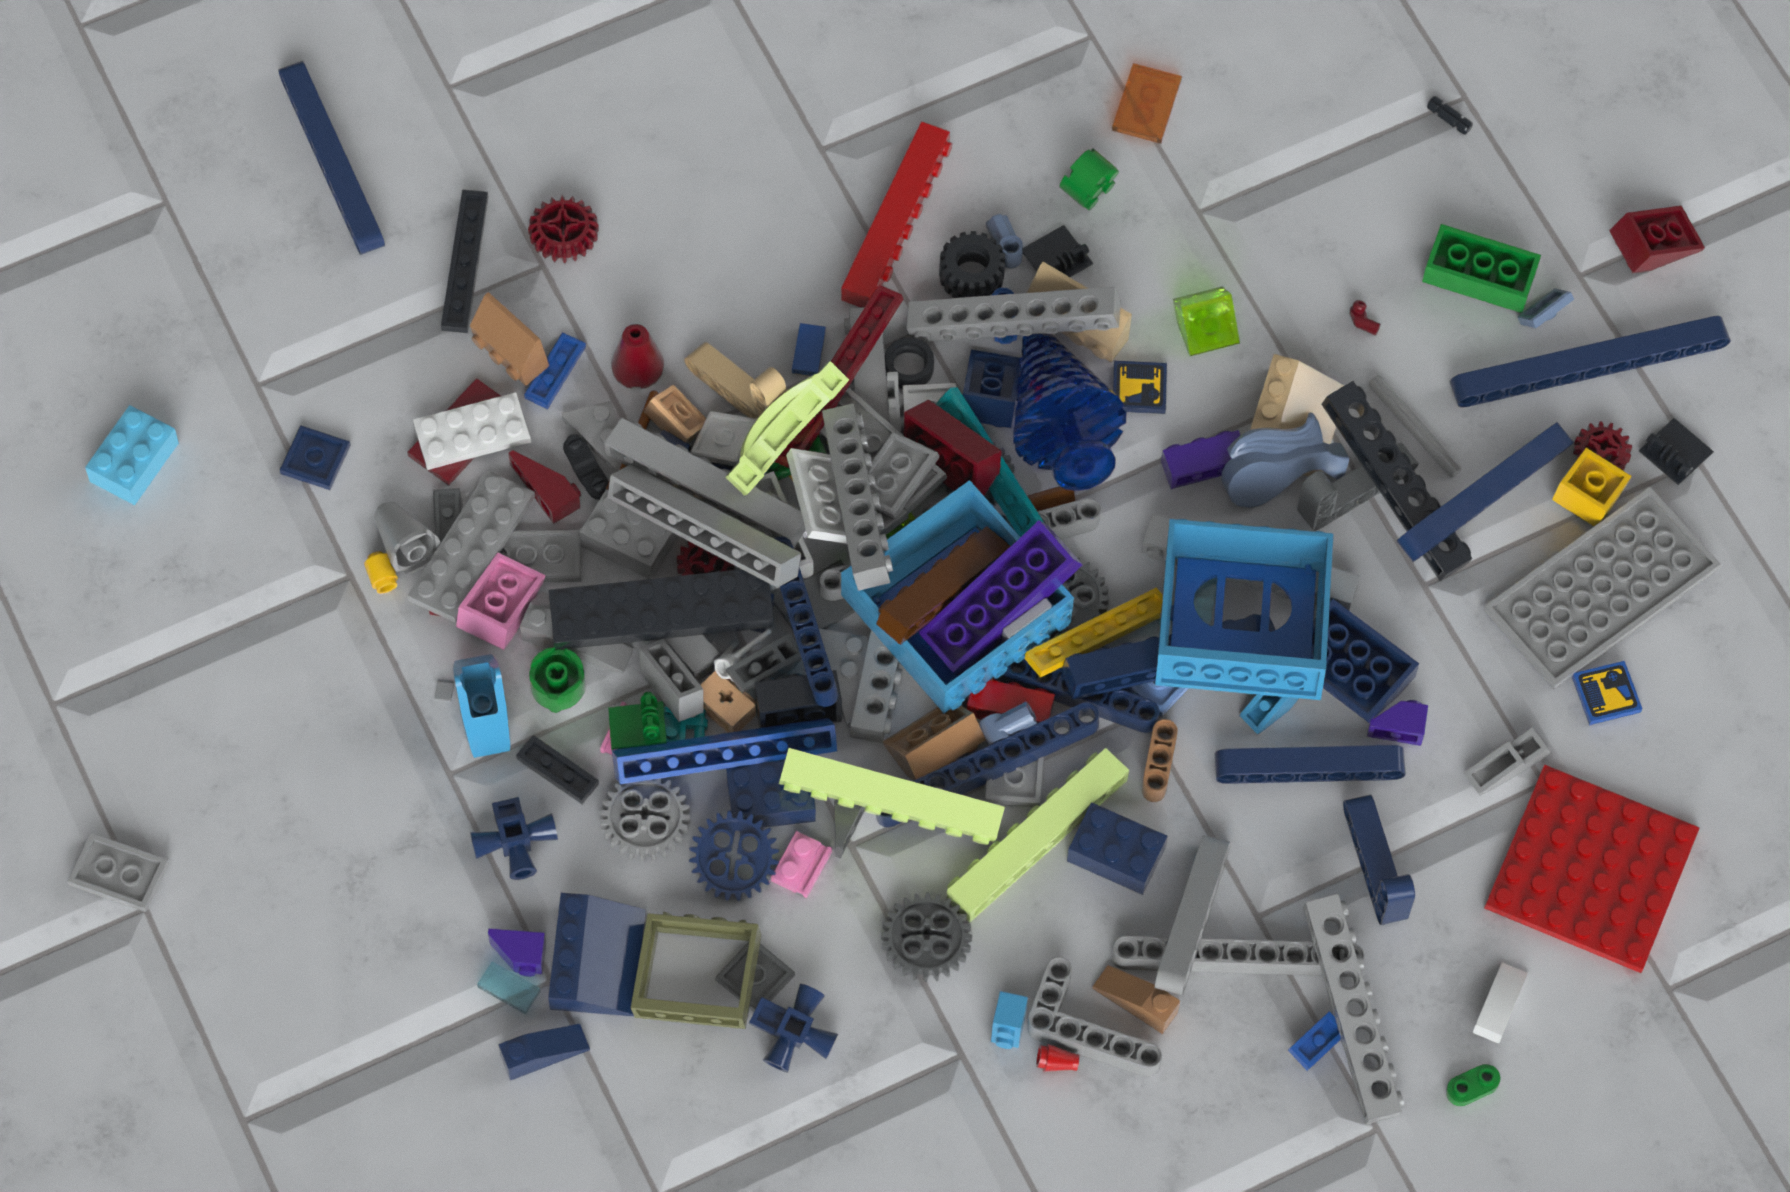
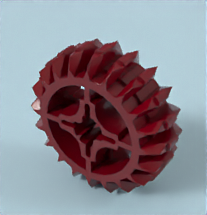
M562 195L559 201L551 197L550 204L542 201L541 209L535 208L534 216H530L528 234L530 235L531 244L535 245L537 253L542 252V256L545 259L552 256L554 263L558 258H562L564 263H566L567 258H572L576 262L577 255L585 257L587 254L586 250H592L594 247L593 242L598 240L599 224H597V216L595 213H592L590 206L585 207L583 200L575 203L573 196L569 200H565V197ZM563 223L565 224L564 235H562Z

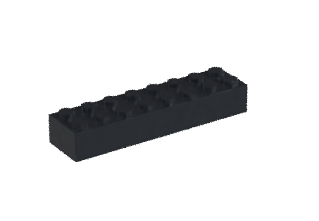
M743 569L549 590L554 647L564 650V648L574 649L663 638L771 628L774 623L770 584Z

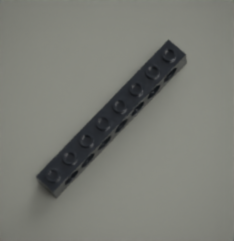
M1351 381L1329 394L1321 405L1407 532L1441 506L1437 499L1431 497L1426 490L1423 478L1418 474L1416 475L1412 469L1409 457L1404 452H1401L1396 445V439L1392 432L1386 430L1381 423V416L1375 408H1371L1367 402L1364 390L1357 386L1354 381ZM1349 409H1355L1359 413V417H1353L1349 413ZM1363 431L1371 432L1374 440L1366 438ZM1378 453L1386 454L1389 462L1382 461ZM1393 475L1402 477L1404 484H1398L1394 480ZM1408 497L1415 498L1419 506L1411 505ZM1456 531L1442 541L1447 544L1449 551H1443L1439 545H1436L1423 555L1439 581L1465 567L1473 559L1470 548L1464 541L1461 542Z

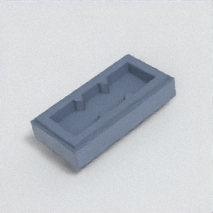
M1554 288L1517 318L1521 325L1537 328L1545 321L1553 319L1557 312L1574 300V297L1569 291Z

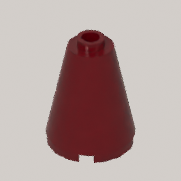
M632 324L627 326L621 335L612 357L611 368L614 377L623 386L631 389L632 387L644 389L655 384L662 376L664 358L648 330L640 324Z

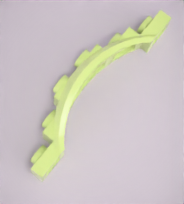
M830 361L817 374L799 382L783 393L754 422L743 441L740 461L725 478L744 496L747 495L764 477L765 472L787 445L836 396L849 379Z

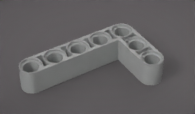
M1064 957L1051 959L1047 964L1029 1014L1027 1028L1029 1035L1035 1040L1142 1076H1154L1159 1071L1162 1060V1052L1157 1045L1060 1013L1070 984L1072 966ZM1054 970H1061L1066 975L1063 977H1056L1052 974V972ZM1045 995H1053L1057 1000L1050 1003L1046 1002L1043 997ZM1036 1020H1044L1048 1025L1040 1028L1035 1026L1034 1022ZM1063 1029H1070L1075 1034L1073 1036L1066 1037L1062 1035L1060 1031H1062ZM1097 1038L1102 1043L1098 1046H1092L1087 1040ZM1124 1047L1129 1053L1119 1055L1114 1049ZM1151 1056L1156 1062L1146 1064L1141 1058Z

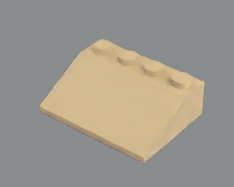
M1274 354L1250 430L1257 428L1292 429L1301 427L1306 423L1308 413H1313L1319 422L1323 442L1331 444L1336 426L1321 404L1329 394L1344 385L1299 360ZM1312 470L1303 475L1310 476L1311 474L1322 470Z

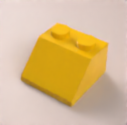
M1585 448L1560 482L1552 500L1589 524L1596 526L1611 511L1632 476L1588 448Z

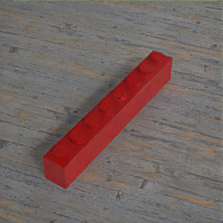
M921 121L841 287V301L863 308L867 305L879 284L883 285L884 281L889 282L893 273L892 264L894 260L899 261L902 255V243L904 239L909 240L912 234V222L914 218L919 219L922 213V201L924 198H929L933 188V184H931L933 178H938L941 173L943 157H948L951 152L953 143L950 142V131Z

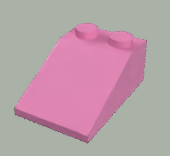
M497 553L460 604L456 627L504 650L520 627L527 608L536 597L546 575Z

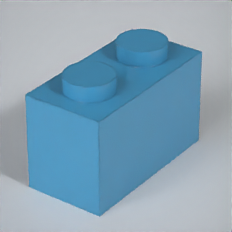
M1000 991L991 1042L996 1043L998 1047L1004 1049L1019 1048L1026 1017L1028 997Z

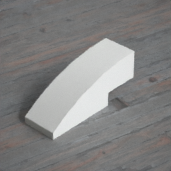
M1503 962L1501 963L1473 1030L1474 1034L1500 1043L1528 975L1527 972Z

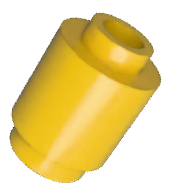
M376 551L367 556L368 559L364 562V566L372 588L376 589L377 593H387L397 587L396 581L398 577L387 553Z

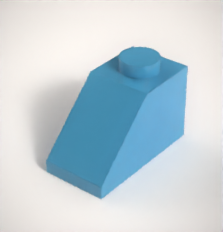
M1256 694L1239 716L1256 734H1260L1286 714L1299 698Z

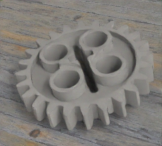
M661 778L655 779V781L646 780L626 783L624 787L616 783L615 790L617 793L607 792L610 801H603L602 806L605 810L600 811V818L603 819L601 829L606 830L604 838L611 839V848L620 845V855L629 851V858L632 860L636 854H640L641 861H644L646 854H650L651 859L654 861L658 852L663 857H666V848L675 851L676 845L674 841L683 843V836L681 834H688V826L685 824L690 823V816L686 815L690 813L689 805H684L686 803V796H679L680 787L671 789V780L669 779L662 784ZM631 800L639 802L635 807L626 805ZM657 802L667 804L664 808L660 809L654 807V804ZM644 815H648L646 820H643ZM628 826H634L637 828V830L632 833L624 831V829ZM657 827L663 828L665 830L661 834H654L653 832H651L654 828Z

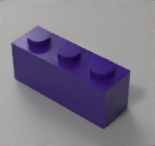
M1239 430L1233 432L1223 431L1214 437L1206 439L1200 437L1194 439L1191 443L1183 445L1173 444L1162 451L1161 464L1170 489L1222 476L1226 463L1232 459L1227 448L1241 436Z

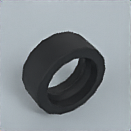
M905 337L894 341L887 348L884 356L886 377L887 372H898V387L900 389H903V385H923L931 380L934 372V353L923 340ZM903 353H914L924 359L925 366L919 373L906 375L894 368V359Z

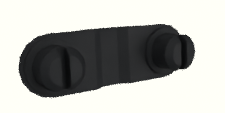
M577 434L569 435L563 443L564 453L579 481L591 498L600 500L609 481L598 465L586 441Z

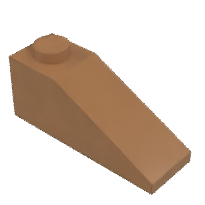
M1109 965L1092 986V989L1161 1034L1165 1032L1179 1011L1180 1000L1164 990L1155 988V984Z

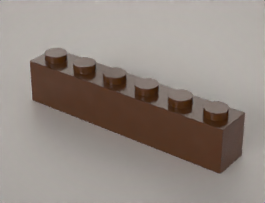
M988 526L979 533L973 532L962 546L956 545L947 558L944 560L942 558L938 559L929 572H922L911 586H904L892 601L887 599L878 610L880 615L876 625L901 645L933 620L1011 546Z

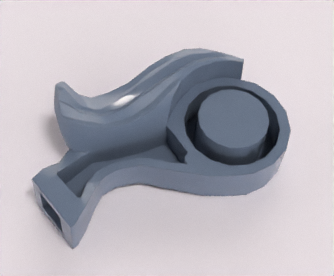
M1308 413L1306 423L1301 427L1292 429L1257 428L1249 430L1238 437L1227 448L1232 459L1226 463L1222 471L1221 481L1231 501L1236 505L1247 508L1256 507L1270 501L1301 475L1312 470H1322L1334 479H1340L1345 476L1349 456L1341 443L1327 444L1323 442L1318 420L1313 413Z

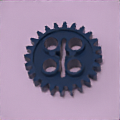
M728 810L727 818L724 819L720 813H717L716 823L708 818L706 821L709 828L706 829L699 826L698 829L702 836L692 837L698 845L689 848L690 851L696 853V856L690 858L689 862L697 863V867L691 872H700L702 876L697 880V883L706 881L708 883L705 888L706 892L712 887L715 888L716 898L721 892H725L726 901L730 899L731 894H735L737 901H740L743 892H745L748 898H752L751 889L754 888L757 892L761 893L760 883L762 882L766 885L771 883L766 875H776V871L770 867L771 865L779 864V860L772 858V855L780 852V849L771 847V844L777 838L768 839L767 835L772 829L762 830L761 826L764 820H760L755 824L753 822L754 814H750L747 819H744L742 810L739 811L737 817H733L732 811ZM739 831L740 839L737 853L741 854L742 858L736 860L734 878L729 880L731 857L727 856V852L733 850L735 832ZM718 832H725L729 835L730 843L727 847H720L716 844L715 836ZM752 836L757 840L758 846L755 851L749 852L744 849L743 839L745 837ZM719 859L725 863L726 870L722 875L712 872L711 863L714 860ZM749 864L753 868L754 873L750 879H744L739 875L738 869L740 865Z

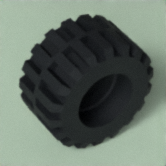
M971 231V234L968 235L965 232L960 233L958 238L954 235L950 238V243H945L940 254L939 276L942 286H945L944 291L947 294L952 293V298L990 296L995 290L1002 287L1006 258L1000 244L996 245V239L993 237L988 239L987 234L983 232L981 235H977L976 231ZM966 262H977L983 265L985 269L978 273H968L959 266Z

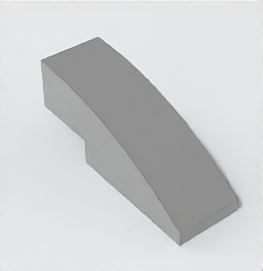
M1532 727L1511 743L1509 741L1504 743L1465 771L1464 774L1479 795H1482L1523 773L1550 755L1551 752Z

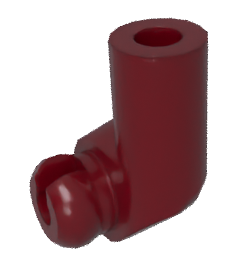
M1361 300L1354 301L1349 311L1354 326L1376 336L1381 324L1368 319L1365 311L1367 307L1365 302Z

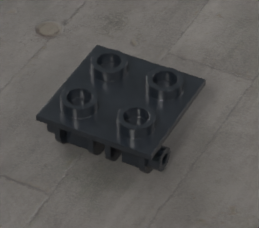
M1064 225L1023 248L1024 256L1036 271H1038L1042 262H1045L1068 277H1072L1093 265V262L1087 255L1089 253L1088 246L1086 244H1078Z
M1675 418L1666 424L1656 435L1654 433L1650 434L1646 439L1647 443L1639 449V452L1677 485L1682 483L1714 453L1712 449Z

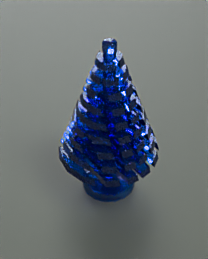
M1036 333L1022 336V357L1019 364L1020 372L1018 376L1017 405L1013 430L1015 451L1020 458L1023 456V461L1032 466L1038 462L1039 469L1052 470L1055 481L1062 488L1073 491L1091 489L1110 477L1115 468L1116 458L1111 447L1116 444L1124 432L1119 427L1126 424L1127 412L1123 409L1125 406L1121 399L1053 334Z

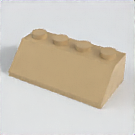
M1042 262L1027 293L1089 288ZM1120 307L1119 328H1110L1105 331L1096 329L1061 333L1068 336L1076 345H1083L1091 350L1098 358L1106 359L1112 363L1129 340L1132 314Z

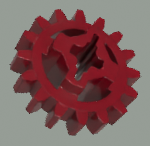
M1599 421L1598 427L1590 423L1587 430L1583 428L1580 430L1579 436H1576L1573 454L1578 455V459L1585 448H1588L1624 471L1626 464L1629 463L1631 458L1632 445L1627 444L1630 438L1628 435L1621 436L1622 428L1614 430L1613 423H1610L1608 427H1604L1603 422Z
M688 540V548L681 546V555L677 556V564H679L677 566V573L682 574L681 576L735 570V565Z

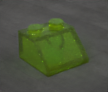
M1223 286L1173 299L1177 324L1189 356L1240 344L1232 294Z

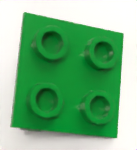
M645 692L640 698L641 704L608 707L611 750L667 744L663 701L657 702V698L652 692Z

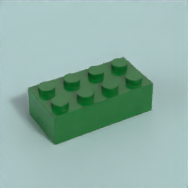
M1441 224L1425 268L1422 282L1523 313L1541 255Z

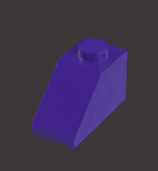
M1416 700L1398 702L1370 721L1367 737L1421 746L1425 734L1428 705Z
M488 928L490 945L514 972L526 977H532L536 974L543 975L546 949L545 933Z

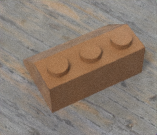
M489 292L486 293L470 324L473 333L471 339L479 349L485 348L489 352L488 354L495 364H502L514 381L519 379L526 386L549 367L541 340Z
M960 706L955 710L950 709L943 713L937 707L884 740L883 744L906 776L916 780L955 762L963 754L976 750L979 744L986 739L973 712Z

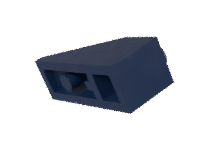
M580 1024L528 1033L498 1044L500 1056L510 1081L590 1051Z

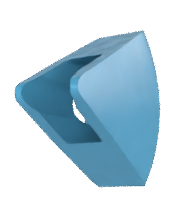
M492 654L454 661L453 673L460 713L473 757L510 751L507 707L497 660Z

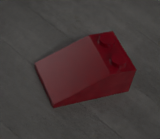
M1682 205L1628 212L1609 230L1632 273L1652 271L1705 249Z

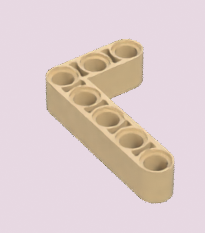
M707 342L701 344L684 358L687 368L696 377L748 418L757 419L769 405L787 391L783 377L775 368L769 367L757 378L753 379Z

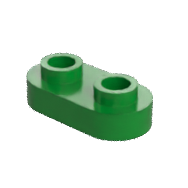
M1479 1065L1452 1078L1447 1085L1446 1096L1452 1104L1466 1106L1494 1093L1500 1084V1073L1492 1065ZM1488 1074L1491 1077V1080L1485 1081L1482 1078V1075ZM1457 1086H1464L1466 1092H1459Z

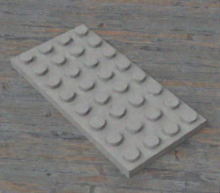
M1648 487L1486 604L1484 611L1546 682L1555 689L1572 677L1574 673L1580 671L1717 571L1721 564L1651 487Z

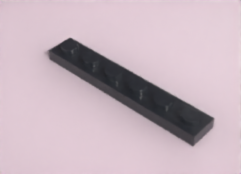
M462 190L441 321L442 331L468 333L489 198L488 192Z

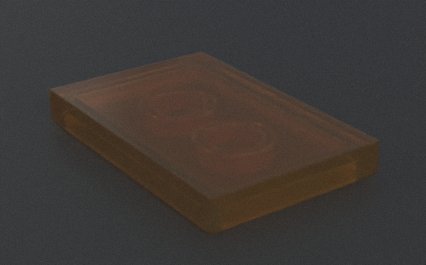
M1133 63L1112 125V131L1161 144L1182 82V76Z

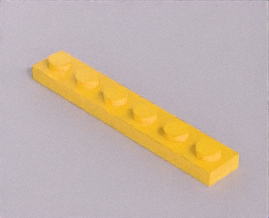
M1156 587L1027 651L1024 659L1041 678L1063 667L1065 659L1076 653L1086 654L1093 652L1161 618L1163 594Z

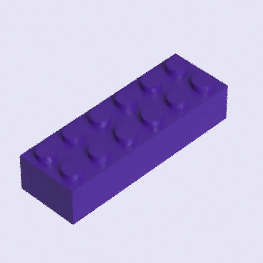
M1038 520L930 621L919 634L953 673L961 675L984 658L1002 641L1003 628L1042 599H1047L1083 564L1048 525Z

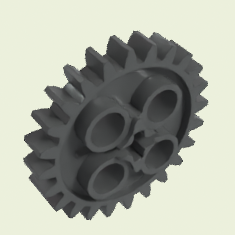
M1090 562L1081 566L1069 577L1072 582L1062 584L1074 597L1071 623L1060 632L1058 630L1050 635V638H1053L1056 633L1061 635L1107 612L1108 607L1105 605H1109V597L1106 596L1109 588L1103 586L1105 583L1104 577L1097 578L1098 569L1089 571ZM1085 596L1088 597L1090 601L1083 602L1080 601L1078 598Z
M926 892L925 898L921 900L919 895L915 893L913 902L904 897V907L897 903L894 904L895 913H887V919L890 922H883L882 929L885 931L881 932V940L886 942L882 943V950L889 951L886 954V960L895 959L893 969L895 970L902 966V976L907 975L910 971L913 973L914 981L919 974L923 975L924 982L928 981L929 975H933L934 979L939 981V973L941 972L947 978L950 977L949 968L951 967L958 971V961L965 963L966 955L964 953H970L971 946L967 944L972 942V934L968 933L971 931V924L965 923L967 914L958 915L960 906L957 905L951 908L950 898L944 903L940 902V894L934 900H931L929 892ZM916 920L920 925L909 927L906 925V922ZM944 921L948 925L945 928H938L934 923ZM924 934H928L930 939L924 940ZM909 946H914L919 949V952L910 954L905 949ZM937 947H944L947 952L940 955L933 950Z

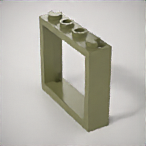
M664 911L663 914L648 913L631 1003L634 1017L746 1029L762 935L759 925L747 923L746 920H739V922L727 921L722 917L702 919L693 914H685L682 917L673 916ZM658 932L749 941L738 1008L648 999L647 994Z

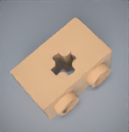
M714 671L701 684L703 688V709L727 733L741 731L756 716L755 700L747 692L741 693L730 678L722 679Z

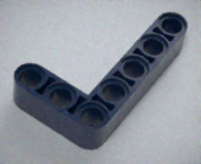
M1372 795L1344 800L1343 810L1378 923L1385 925L1407 920L1415 900L1414 883L1410 874L1397 875Z

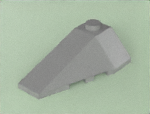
M541 591L530 602L520 624L522 640L547 649L555 647L549 594ZM626 643L568 649L577 654L583 661L624 674L633 652V648Z

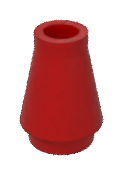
M1048 1043L1046 1046H1039L1036 1067L1042 1068L1043 1072L1077 1071L1079 1054L1071 1053Z

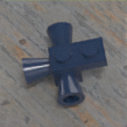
M519 797L492 803L498 831L470 832L476 859L502 848L504 857L509 856L510 879L522 880L535 875L537 869L528 853L532 851L530 841L558 840L552 813L526 825Z
M800 983L794 1007H788V1009L761 997L749 1024L779 1038L764 1057L763 1061L766 1064L788 1073L794 1048L800 1049L803 1042L827 1059L838 1034L811 1027L814 1018L810 1017L825 997L822 992Z

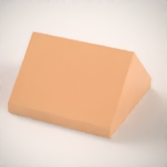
M674 385L653 397L644 411L662 431L664 429L686 443H689L700 433L706 421L705 416Z

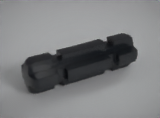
M1433 96L1429 100L1427 108L1433 113H1439L1438 117L1452 127H1458L1456 130L1466 135L1471 130L1473 123L1466 117L1462 118V114L1447 103L1442 104L1443 100L1439 97Z

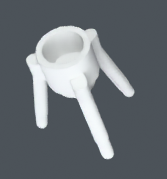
M767 629L733 654L732 651L737 646V642L734 641L719 658L714 660L715 671L722 679L730 678L734 682L726 669L741 661V656L770 635L771 630Z

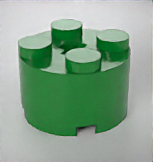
M1094 148L1088 149L1070 167L1072 170L1070 177L1068 178L1064 175L1059 188L1083 208L1090 211L1099 200L1097 197L1102 192L1107 194L1116 183L1113 180L1118 175L1119 170Z
M548 648L534 657L530 665L529 680L531 692L536 702L554 713L571 708L577 704L585 693L584 668L578 655L565 648L564 650Z

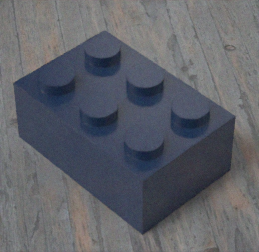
M785 761L726 768L729 803L733 817H737L740 810L743 811L744 819H747L750 814H754L753 822L755 824L760 820H764L761 828L816 822L815 800L811 797V792L800 790V793H793L784 790V785L779 784Z
M1091 802L1068 849L1067 862L1143 895L1166 849L1168 836Z

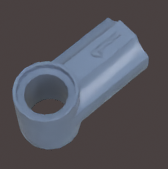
M998 214L992 216L986 222V228L990 236L997 240L996 245L1000 244L1003 248L1006 258L1005 268H1016L1022 262V240L1016 236L1007 215Z
M1027 702L1003 714L989 715L979 723L988 746L1038 724L1035 713Z

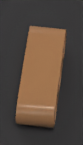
M1168 719L1159 720L1153 727L1142 783V795L1150 802L1161 801L1167 791L1178 734L1176 724ZM1167 733L1171 737L1163 739L1158 734ZM1163 758L1166 762L1163 764L1156 763L1153 759ZM1156 782L1160 784L1161 787L1158 789L1151 788L1148 784Z

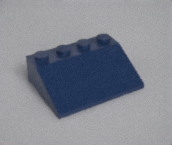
M1332 599L1329 605L1327 658L1323 689L1369 723L1416 677L1419 663ZM1316 618L1313 620L1311 659H1314Z
M561 892L548 995L550 1010L634 1017L631 1003L643 942L646 909L592 895Z

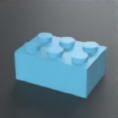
M129 405L86 465L85 469L89 481L136 505L179 444L175 428Z

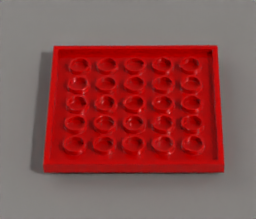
M1544 764L1484 909L1642 973L1700 827Z

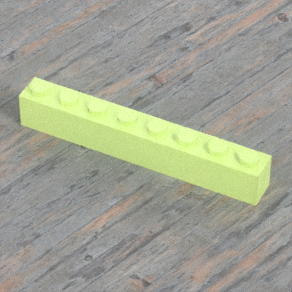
M791 748L788 749L779 784L784 785L783 789L789 792L800 793V790L811 792V797L823 801H827V797L837 799V804L844 807L854 808V804L865 807L864 811L870 814L881 815V812L892 814L891 819L904 823H907L908 819L919 822V827L935 830L936 826L946 829L945 833L954 837H962V834L973 837L972 841L988 845L989 841L995 842L1005 808L997 804Z
M1105 748L1099 754L1097 752L1092 754L1086 761V766L1083 769L1073 771L1066 779L1067 783L1060 789L1058 787L1053 789L1048 794L1045 803L1041 806H1034L1028 812L1025 821L1021 824H1014L1008 830L1006 838L1001 842L999 840L995 841L988 848L987 855L981 860L979 858L975 859L968 866V872L961 878L959 876L955 877L948 884L947 899H951L953 907L960 906L959 913L967 914V921L971 922L1075 829L1082 822L1091 802L1100 806L1127 782L1129 769Z

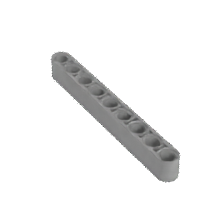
M1121 936L1114 943L1113 963L1118 968L1124 970L1158 971L1169 937ZM1202 938L1191 972L1323 976L1319 961L1316 959L1317 955L1313 942ZM1353 944L1356 955L1360 954L1362 960H1364L1363 949L1359 945ZM1128 949L1132 952V955L1122 956L1118 951ZM1332 949V955L1335 959L1344 960L1346 953L1343 949ZM1156 950L1160 953V956L1151 957L1147 954V951ZM1213 952L1217 957L1207 959L1203 953ZM1241 953L1245 958L1236 960L1231 954ZM1266 953L1273 959L1265 961L1259 955ZM1294 954L1299 956L1301 960L1293 962L1287 956Z

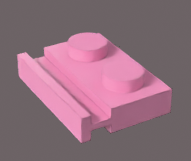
M796 831L779 864L775 868L776 875L771 876V881L795 893L798 892L807 898L832 853V847H826L821 842Z

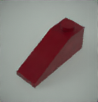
M514 450L508 452L510 466L526 488L535 492L534 499L553 524L580 509L579 497H581V492L575 483L570 484L565 476Z

